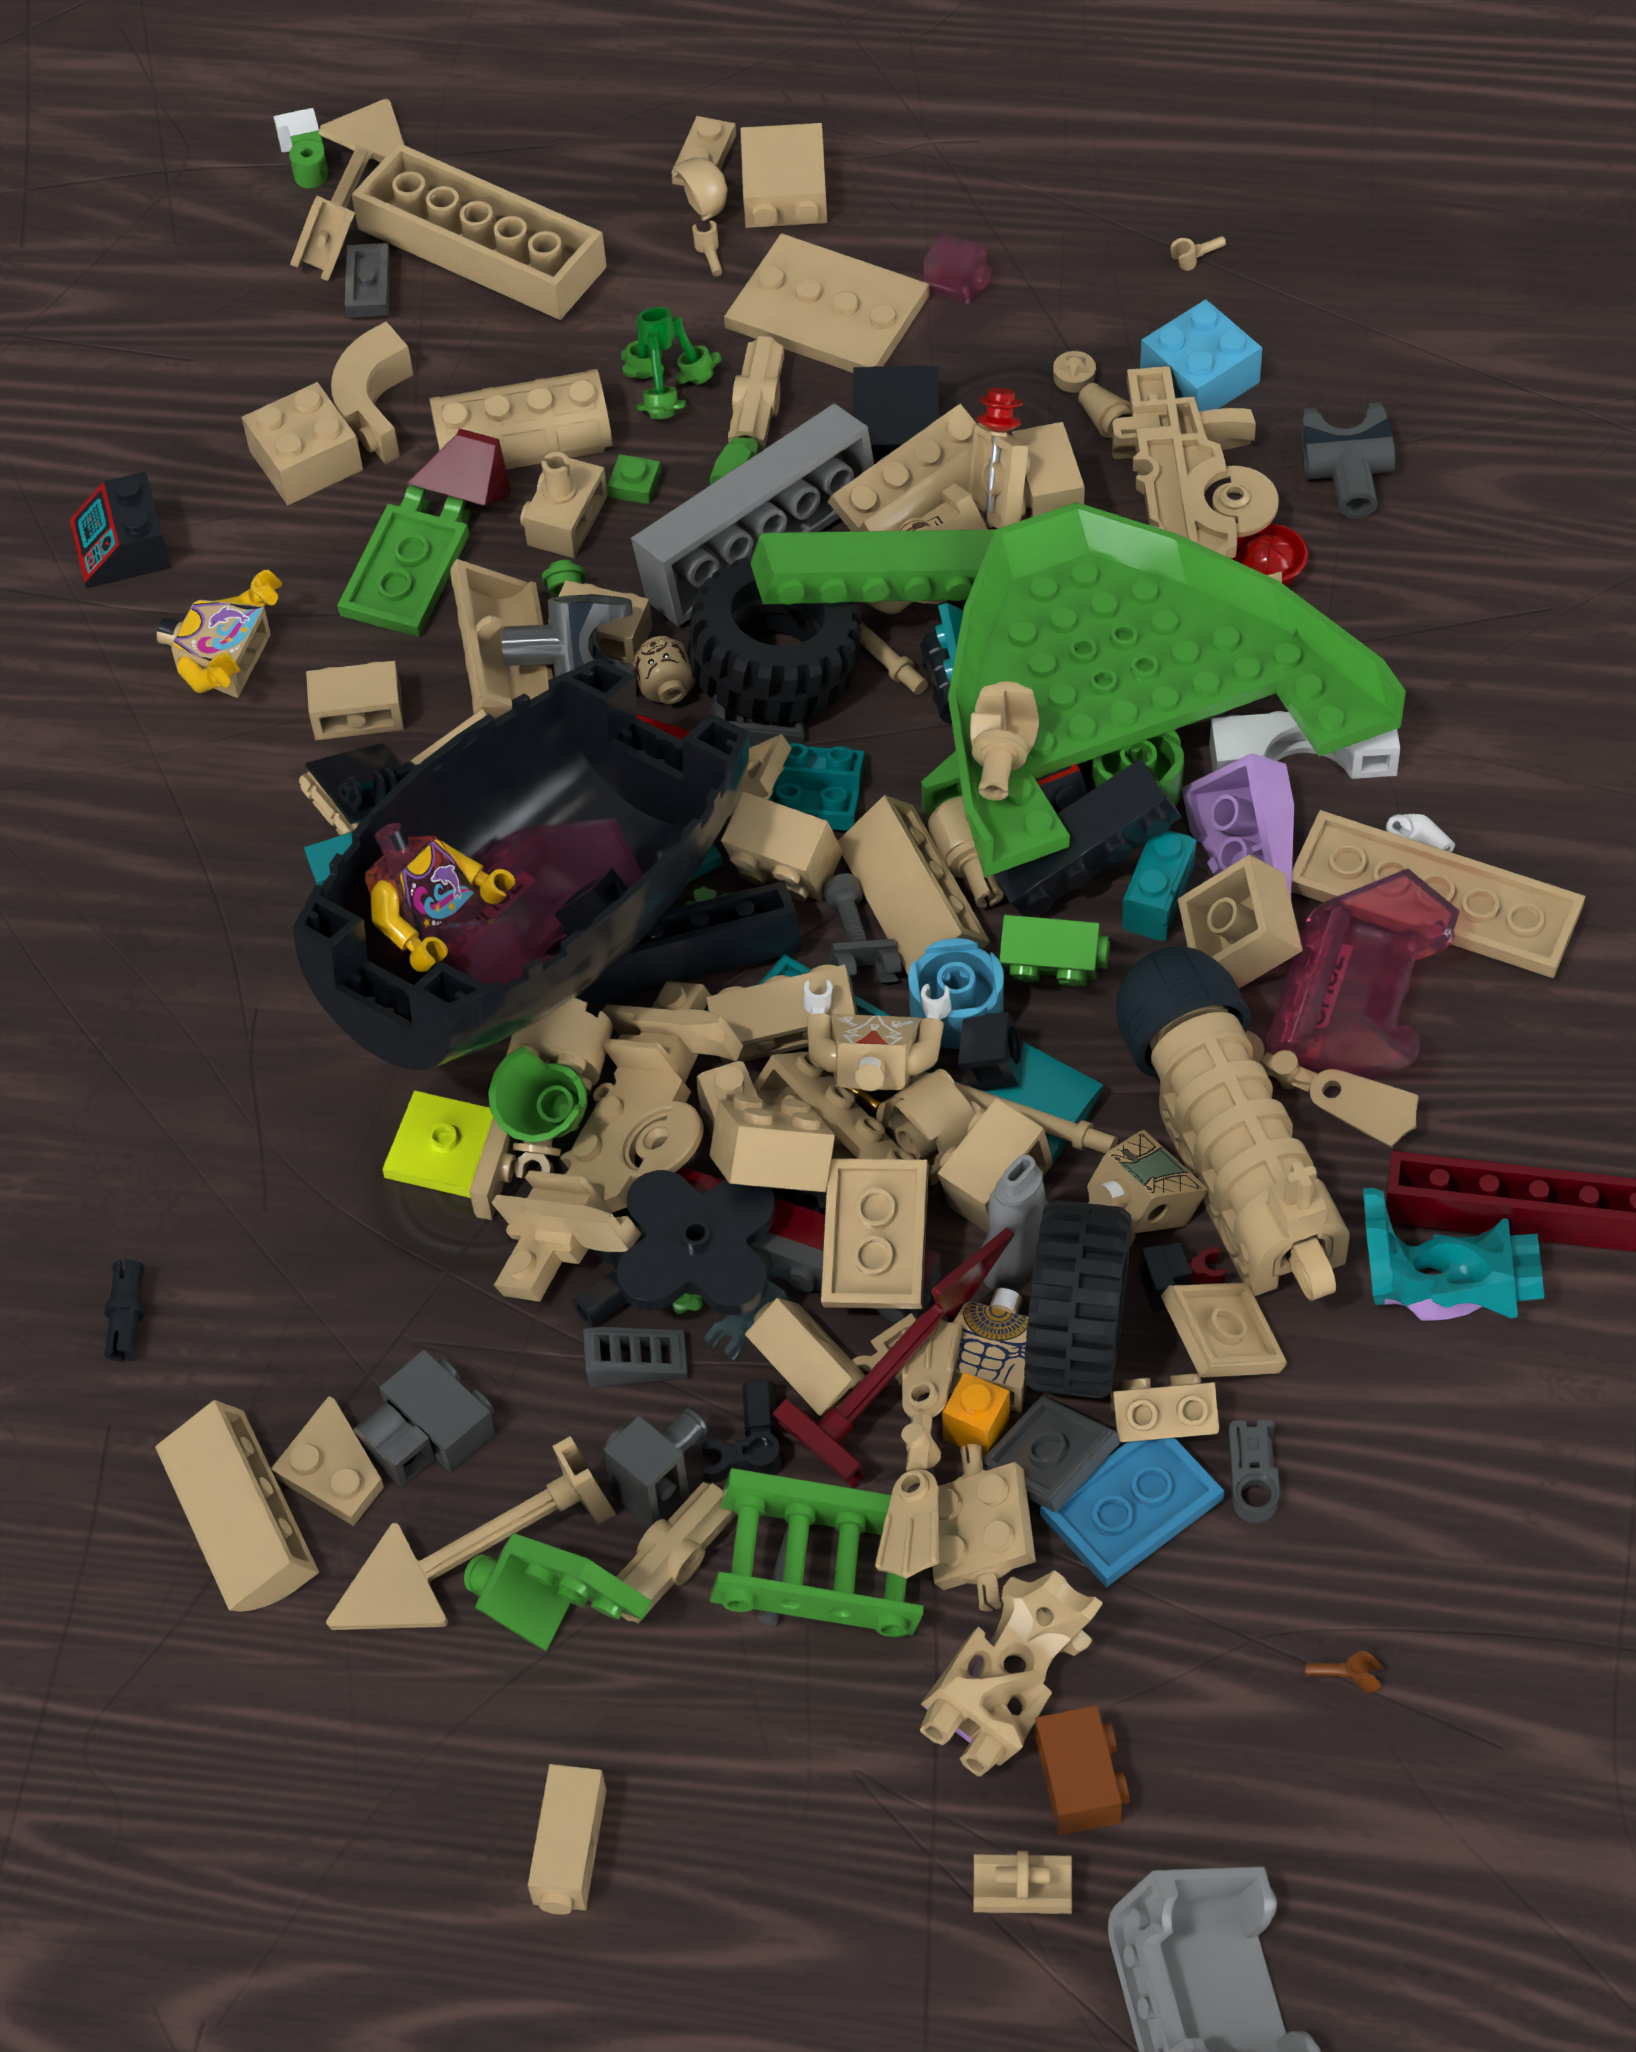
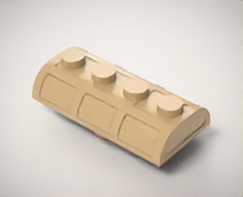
M598 369L546 379H535L534 381L501 387L484 388L478 391L444 397L429 398L439 451L457 434L459 428L494 437L500 440L506 470L541 464L542 461H545L544 456L551 452H562L569 458L603 453L605 452V447L612 446L609 418Z
M456 559L450 569L465 654L466 671L468 672L473 712L476 714L483 708L496 719L512 710V700L525 693L532 699L549 690L548 680L553 678L551 664L506 666L502 654V631L504 626L544 625L537 585L532 581L528 583Z

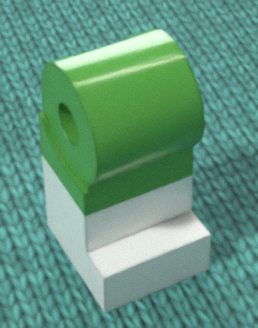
M309 108L274 116L282 153L289 151L296 184L304 188H316L324 184L329 177V171L321 135L318 133L319 128L314 109Z

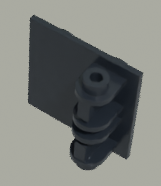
M383 743L306 762L305 764L306 768L350 824L362 822L374 806L419 765H415L413 762H406L401 766Z

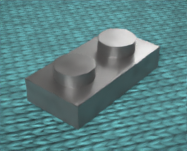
M388 243L347 245L345 286L347 318L388 316L390 251Z

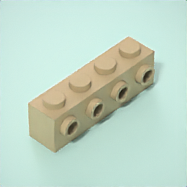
M809 1051L772 1055L753 1084L758 1097L763 1100V1104L781 1105V1101L785 1099L799 1100L810 1104V1108L822 1118L823 1122L835 1135L831 1159H914L907 1151L899 1148L885 1133L884 1126L878 1120L869 1116L855 1101V1096L848 1088L836 1086L835 1079L811 1059Z

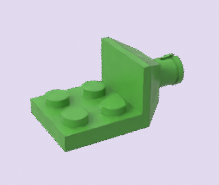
M512 1533L497 1560L488 1555H478L469 1562L464 1574V1583L468 1591L479 1596L475 1605L477 1610L544 1651H547L570 1603L585 1608L587 1602L591 1601L592 1608L613 1619L619 1620L622 1613L643 1620L652 1602L588 1558Z

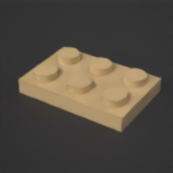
M831 1159L827 1181L821 1303L824 1308L923 1309L929 1164L927 1160Z

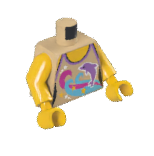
M263 570L258 573L252 580L251 588L239 596L216 601L198 600L194 602L183 622L165 617L160 621L157 630L158 643L171 646L179 675L195 692L204 693L216 689L230 696L239 697L271 636L263 606L265 604L274 605L277 602L278 594L274 590L282 586V581L270 570Z

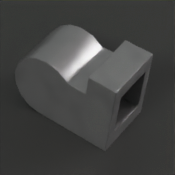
M388 1403L381 1405L354 1428V1433L364 1449L401 1489L435 1461L429 1437L417 1425L413 1427L407 1423L401 1414ZM416 1455L411 1464L403 1467L408 1460Z

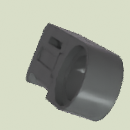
M1235 1420L1229 1425L1228 1448L1232 1505L1240 1518L1251 1523H1261L1269 1520L1278 1508L1280 1494L1278 1467H1274L1272 1451L1275 1425L1270 1420H1257L1256 1427H1247L1245 1420ZM1258 1486L1265 1489L1271 1499L1264 1506L1253 1507L1244 1502L1241 1494L1248 1487Z

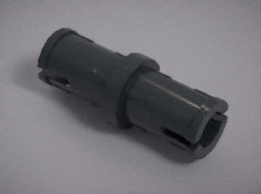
M125 1259V1270L122 1269L123 1262L121 1260L113 1263L111 1299L106 1302L104 1310L105 1317L108 1318L104 1355L106 1358L118 1362H124V1352L127 1353L126 1359L128 1361L136 1358L138 1321L143 1319L145 1309L144 1305L140 1302L142 1277L145 1267L141 1262Z

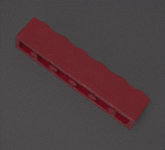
M1399 1151L1391 1152L1385 1198L1391 1224L1482 1234L1492 1229L1503 1218H1506L1509 1222L1510 1236L1538 1234V1241L1636 1252V1178Z

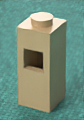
M780 1298L767 1303L757 1312L754 1317L755 1323L745 1333L748 1339L819 1416L824 1417L832 1407L837 1409L866 1376L798 1303Z
M549 1764L528 1881L533 1905H538L545 1912L564 1915L569 1914L571 1909L586 1911L606 1796V1786L602 1770Z

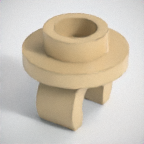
M553 1138L537 1142L523 1141V1143H513V1150L524 1152L517 1159L514 1166L516 1177L525 1178L527 1166L532 1161L540 1163L541 1172L554 1173L553 1163L548 1158V1155L560 1156L561 1149L552 1148Z

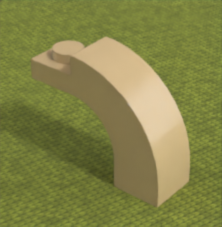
M387 322L367 331L347 347L334 368L331 382L334 406L356 435L357 442L361 441L369 453L375 451L385 464L400 457L395 428L374 404L387 389L413 376L409 348Z

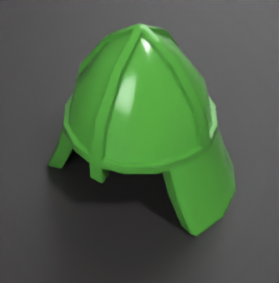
M521 1046L503 1059L493 1073L488 1091L490 1111L498 1126L514 1139L528 1142L562 1137L571 1131H576L580 1127L579 1124L584 1117L587 1107L586 1087L581 1077L575 1071L565 1065L556 1063L546 1064L524 1046Z

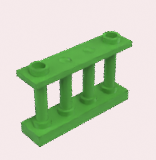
M731 1468L723 1489L721 1508L734 1510L738 1514L731 1573L718 1572L710 1593L709 1602L722 1604L726 1609L735 1612H747L755 1609L876 1629L879 1634L887 1637L913 1636L923 1616L924 1605L905 1602L907 1578L893 1573H886L884 1599L854 1594L860 1534L866 1532L882 1535L891 1495ZM763 1515L782 1518L789 1523L782 1582L752 1577L758 1519ZM812 1524L835 1527L839 1531L833 1590L803 1586L809 1526Z

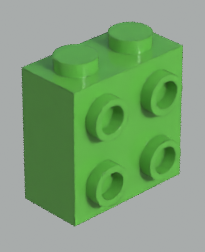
M1004 915L999 962L1004 972H1009L1014 981L1038 983L1040 982V975L1057 976L1058 984L1086 987L1087 979L1098 980V970L1108 968L1109 936L1102 935L1099 923Z

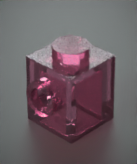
M941 232L923 260L924 282L929 284L930 291L966 304H970L978 290L982 291L985 289L991 274V268L987 266V247Z

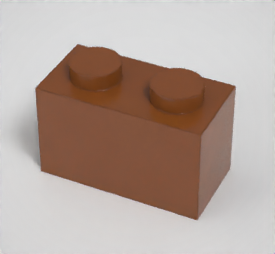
M1098 1705L1035 1717V1741L1058 1836L1121 1824L1122 1804L1129 1803L1128 1787L1124 1772H1114L1110 1755L1117 1754L1115 1735L1111 1722L1102 1724Z

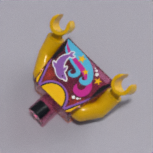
M400 823L386 825L377 831L375 838L384 855L365 874V882L371 897L372 923L383 933L388 946H398L402 951L409 949L412 952L409 958L410 964L413 969L419 972L428 971L435 963L438 964L447 956L448 950L444 942L432 936L476 894L472 887L474 884L480 886V895L486 903L498 904L507 895L499 890L495 884L503 890H510L516 882L514 876L505 869H497L490 875L482 871L483 865L435 836L407 837Z

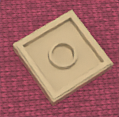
M1248 1283L1168 1286L1161 1295L1200 1378L1280 1373L1286 1366L1287 1361Z

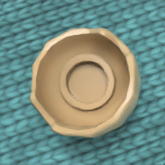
M694 157L673 166L675 178L683 179L688 201L694 210L702 216V221L712 218L723 210L728 189L723 173L713 162L705 158Z

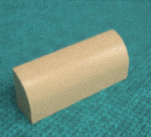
M884 795L838 840L843 851L842 856L852 874L857 877L860 888L888 939H894L896 944L895 951L898 952L908 976L914 960L917 962L925 954V949L937 941L950 938L969 939L978 943L980 949H984L990 943L912 804Z
M213 1400L155 1446L230 1611H251L271 1605L292 1594L319 1573L243 1410Z

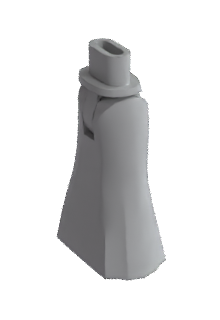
M1029 1155L1019 1156L1006 1169L1003 1176L997 1182L995 1189L990 1194L989 1230L982 1247L1005 1228H1008L1015 1234L983 1281L987 1287L993 1290L1006 1288L1016 1292L1033 1275L1044 1206L1048 1202L1045 1195L1042 1171L1035 1165L1033 1157Z

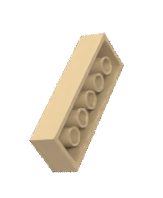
M400 143L351 194L358 230L558 320H561L606 268L603 233Z

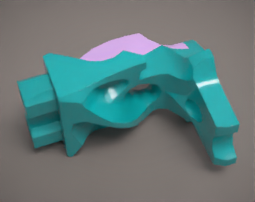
M1375 1188L1363 1189L1366 1234L1375 1306L1403 1305L1408 1307L1421 1321L1451 1319L1467 1315L1481 1307L1512 1319L1518 1317L1517 1301L1544 1299L1538 1234L1510 1236L1508 1219L1503 1218L1492 1229L1476 1237H1452L1434 1234L1433 1239L1426 1241L1420 1246H1409L1394 1234L1385 1203L1384 1191ZM1423 1268H1432L1442 1273L1429 1275L1419 1271Z

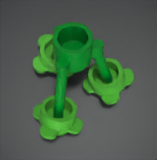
M652 307L642 311L638 315V319H636L638 341L630 343L621 352V359L625 361L622 372L627 377L640 379L653 377L654 388L643 391L644 402L636 404L637 410L648 411L652 419L664 420L674 416L675 409L686 407L685 400H678L677 389L671 386H664L662 374L664 373V366L661 365L662 351L669 349L673 345L672 340L675 338V335L684 350L677 360L681 371L676 374L675 378L679 384H684L688 381H691L693 384H702L708 381L714 375L713 368L722 360V357L718 352L710 354L705 346L693 347L684 331L681 316L672 317L671 310L666 307Z

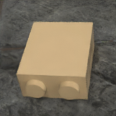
M822 123L741 128L743 200L746 228L827 223Z

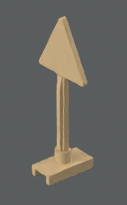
M383 99L320 126L319 135L352 149L354 153L331 201L316 196L290 265L298 268L302 260L322 269L321 278L329 281L355 212L346 208L369 159L382 162L398 143L404 145L391 102L388 99Z
M569 1436L553 1446L564 1474L563 1476L548 1483L546 1490L422 1560H417L401 1527L397 1523L391 1524L328 1617L326 1624L331 1630L445 1627L448 1624V1619L431 1588L430 1583L433 1579L557 1509L563 1511L579 1501L598 1525L615 1516L616 1513L599 1487V1482L572 1437Z

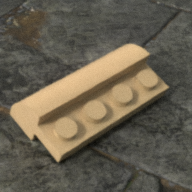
M958 404L831 495L828 500L829 505L852 532L898 531L901 524L913 517L922 518L923 515L945 502L941 491L954 483L968 491L974 425L977 423L963 406Z

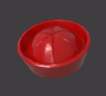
M1270 523L1266 528L1255 534L1237 537L1236 556L1232 559L1265 575L1282 571V584L1287 587L1292 584L1305 567L1308 550L1306 542L1296 531L1284 525Z

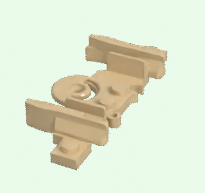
M1170 366L1128 369L1127 386L1132 417L1116 418L1113 421L1112 453L1115 459L1133 458V471H1137L1136 490L1145 496L1149 525L1176 533L1230 559L1234 558L1237 550V537L1249 536L1263 530L1273 521L1278 510V493L1269 478L1257 470L1248 467L1226 466L1222 450L1251 445V440H1255L1256 423L1251 409L1223 408L1199 412L1195 397L1175 398ZM1229 477L1230 483L1223 484L1215 490L1212 499V509L1204 497L1206 490L1214 482ZM1238 495L1242 498L1238 500L1229 499L1227 496ZM1282 571L1267 575L1282 583Z
M667 981L652 1008L605 1005L602 1012L612 1021L615 1032L621 1034L618 1039L605 1038L602 1043L606 1053L618 1067L614 1073L616 1083L614 1086L611 1083H604L594 1091L593 1098L597 1102L594 1110L571 1150L560 1156V1159L568 1167V1172L563 1175L528 1171L525 1178L533 1189L527 1198L496 1195L492 1201L494 1207L509 1224L506 1229L507 1234L512 1239L519 1240L494 1284L503 1296L540 1302L562 1262L579 1264L589 1249L605 1252H625L634 1246L642 1233L628 1216L614 1217L612 1213L627 1207V1193L632 1183L643 1174L651 1171L668 1170L676 1172L696 1152L703 1136V1122L698 1112L686 1103L691 1093L685 1085L698 1054L720 1056L736 1062L743 1048V1044L721 1015L704 1010L707 1005L706 997L711 995L703 984ZM636 1152L643 1160L639 1168L635 1166Z

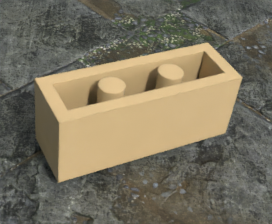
M845 964L840 966L821 965L813 968L810 973L793 977L785 975L774 976L767 979L764 984L747 988L732 986L721 990L717 995L706 997L709 1012L721 1015L743 1044L737 1061L745 1062L808 1047L807 1017L811 1014L803 1007L804 985L807 980L810 983L809 990L815 995L824 994L826 980L831 982L833 987L831 1007L826 1014L829 1016L831 1014L858 1015L852 983ZM720 1057L723 1062V1065H727L734 1062L732 1060Z

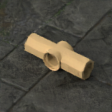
M758 336L753 342H748L742 374L736 375L733 386V416L728 432V443L734 437H749L756 439L761 451L766 447L771 417H776L778 414L780 402L779 378L784 361V345L778 344L773 337Z
M703 1482L668 1521L666 1519L656 1521L639 1542L637 1555L618 1574V1579L652 1601L646 1614L673 1584L677 1586L682 1585L693 1576L702 1563L705 1549L737 1515L734 1510L721 1508L723 1490L715 1484ZM625 1613L621 1615L627 1621L639 1623L642 1620Z

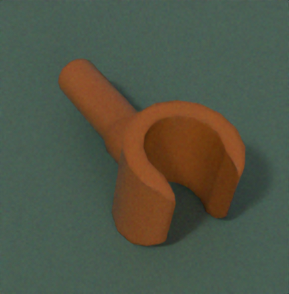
M1366 1651L1356 1652L1347 1662H1307L1305 1665L1306 1676L1351 1678L1360 1690L1365 1693L1375 1692L1381 1687L1376 1677L1368 1672L1372 1670L1380 1671L1383 1670V1667L1374 1656Z

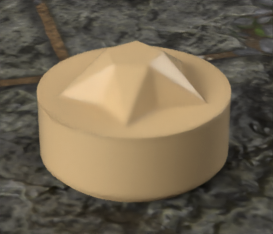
M1069 351L1061 354L1055 360L1053 379L1061 390L1079 393L1086 385L1095 382L1096 364L1088 354L1080 351Z

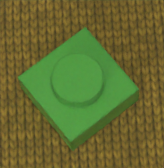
M619 454L607 485L608 496L610 498L650 505L662 473L660 461Z

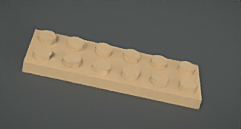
M1322 810L1319 811L1292 869L1291 892L1553 979L1585 901L1584 895Z

